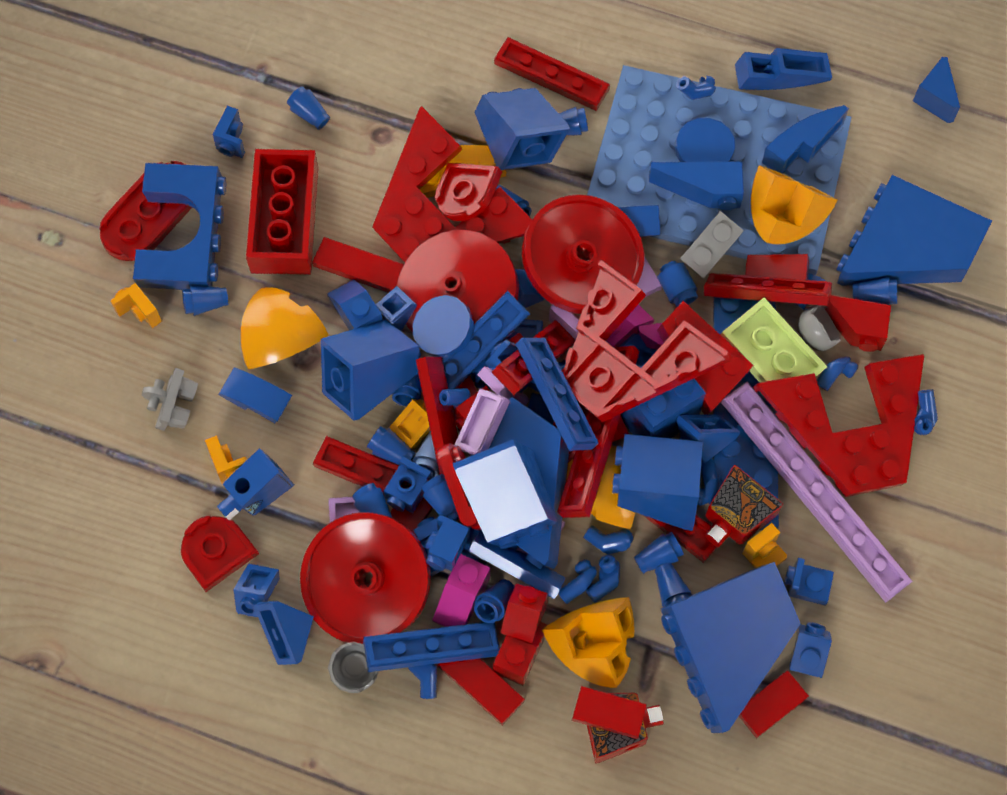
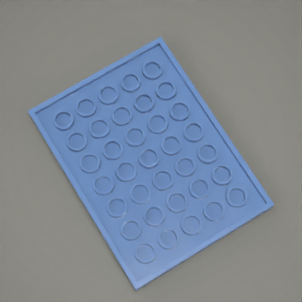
M623 65L587 195L606 200L616 207L659 205L661 236L649 237L691 246L721 211L744 230L726 251L725 255L747 259V255L808 254V273L816 275L830 214L813 232L797 241L787 244H769L760 237L754 226L751 214V192L759 165L767 167L762 163L765 148L792 125L824 110L715 86L716 90L710 97L691 100L677 88V81L680 78ZM846 116L844 124L809 163L798 156L783 174L802 184L813 186L834 198L851 116ZM697 118H711L721 121L732 132L735 138V151L731 162L742 161L744 196L740 208L723 211L719 208H708L649 182L651 162H680L676 156V138L680 129L687 122Z

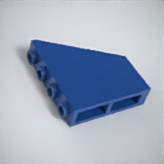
M894 175L891 176L887 185L881 183L874 196V200L878 201L875 208L869 206L861 223L865 224L863 231L856 230L849 244V247L853 248L850 256L844 254L836 270L841 272L837 284L853 286V284L889 277V280H897V284L962 282L992 220Z
M511 397L489 449L514 439L533 450L557 524L549 526V531L540 536L530 537L529 534L519 538V543L510 548L515 551L518 547L528 553L525 559L539 569L543 566L555 569L558 564L562 517L557 513L566 484L569 449L558 428Z
M775 562L757 567L661 608L663 614L661 617L662 625L665 631L673 638L676 645L674 648L676 659L681 666L685 667L689 677L687 679L688 688L691 694L698 699L702 708L700 711L702 722L707 729L711 730V733H724L730 730L801 624Z

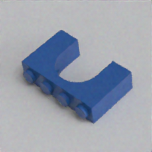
M145 163L142 192L148 202L188 205L199 213L200 226L194 239L180 249L172 251L136 249L133 279L139 288L183 290L189 289V286L212 287V283L217 282L218 264L214 263L215 252L219 253L221 249V236L217 234L218 224H222L224 219V208L220 206L221 195L226 194L227 187L226 177H222L218 166Z

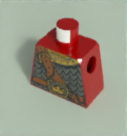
M734 465L708 507L705 516L713 525L704 535L716 547H720L728 537L741 545L779 514L783 503Z
M634 692L609 693L639 702L638 694ZM660 705L646 707L638 739L587 725L595 764L644 746L648 740L646 728L664 724Z

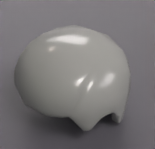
M813 305L801 313L798 323L799 333L804 342L811 348L826 351L841 341L833 321L822 305Z
M350 642L339 646L331 655L328 665L331 681L338 689L348 693H360L370 687L377 679L379 672H368L364 644Z

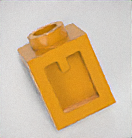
M136 283L119 290L110 301L119 317L131 310L139 322L146 320L151 328L162 322L157 309Z
M412 399L389 427L411 449H415L430 432L424 400Z
M216 435L206 439L205 442L220 481L223 484L247 458L242 457L233 461L228 445L224 444L221 446Z
M773 523L750 539L742 553L754 568L775 562L778 567L787 559V554L776 543L780 531Z

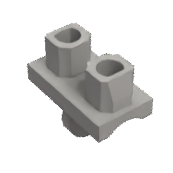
M174 369L166 391L163 390L165 382L160 379L155 380L154 387L143 388L142 396L149 400L148 410L156 411L158 403H162L155 426L156 429L164 431L167 426L184 429L187 424L190 410L175 406L174 404L177 397L192 402L198 383L183 377L184 370Z

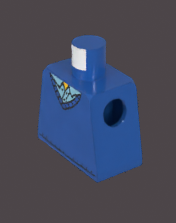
M259 448L224 482L223 485L230 495L218 504L217 507L228 520H231L242 509L254 516L291 489L294 484L278 464Z

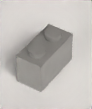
M720 211L680 259L704 278L744 230Z

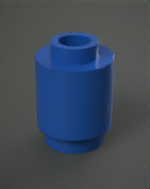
M671 261L660 268L661 273L657 276V279L670 303H674L676 308L682 301L689 305L698 298L696 293L697 287L684 263Z

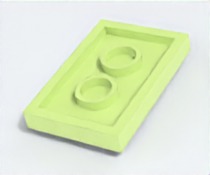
M765 298L761 299L720 334L754 365L749 371L760 383L812 373L818 376L827 368L825 363Z

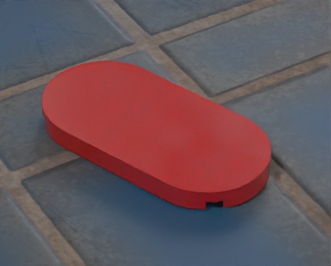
M170 161L171 163H165L186 165L179 161ZM144 173L104 215L100 222L99 230L102 245L108 254L119 260L135 261L136 249L154 250L192 209L188 205L179 203L148 202L142 192Z

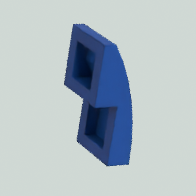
M235 367L218 394L244 410L249 408L274 424L278 422L292 397L290 393Z

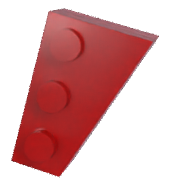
M682 301L657 329L662 341L665 342L685 320L729 352L733 358L730 362L695 378L706 393L701 408L705 415L714 410L754 365L688 304Z

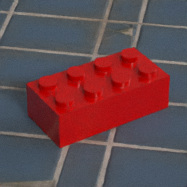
M255 149L246 260L251 274L311 275L319 169L315 150Z

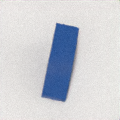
M775 48L771 54L744 52L735 63L738 86L741 90L788 89L823 83L832 79L828 54L822 52Z
M845 105L830 108L792 125L765 148L762 163L780 173H784L798 156L809 163L844 124L849 108Z

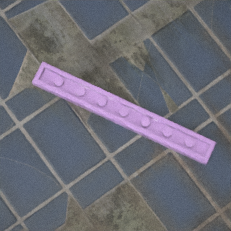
M748 382L722 400L721 403L885 603L912 582Z

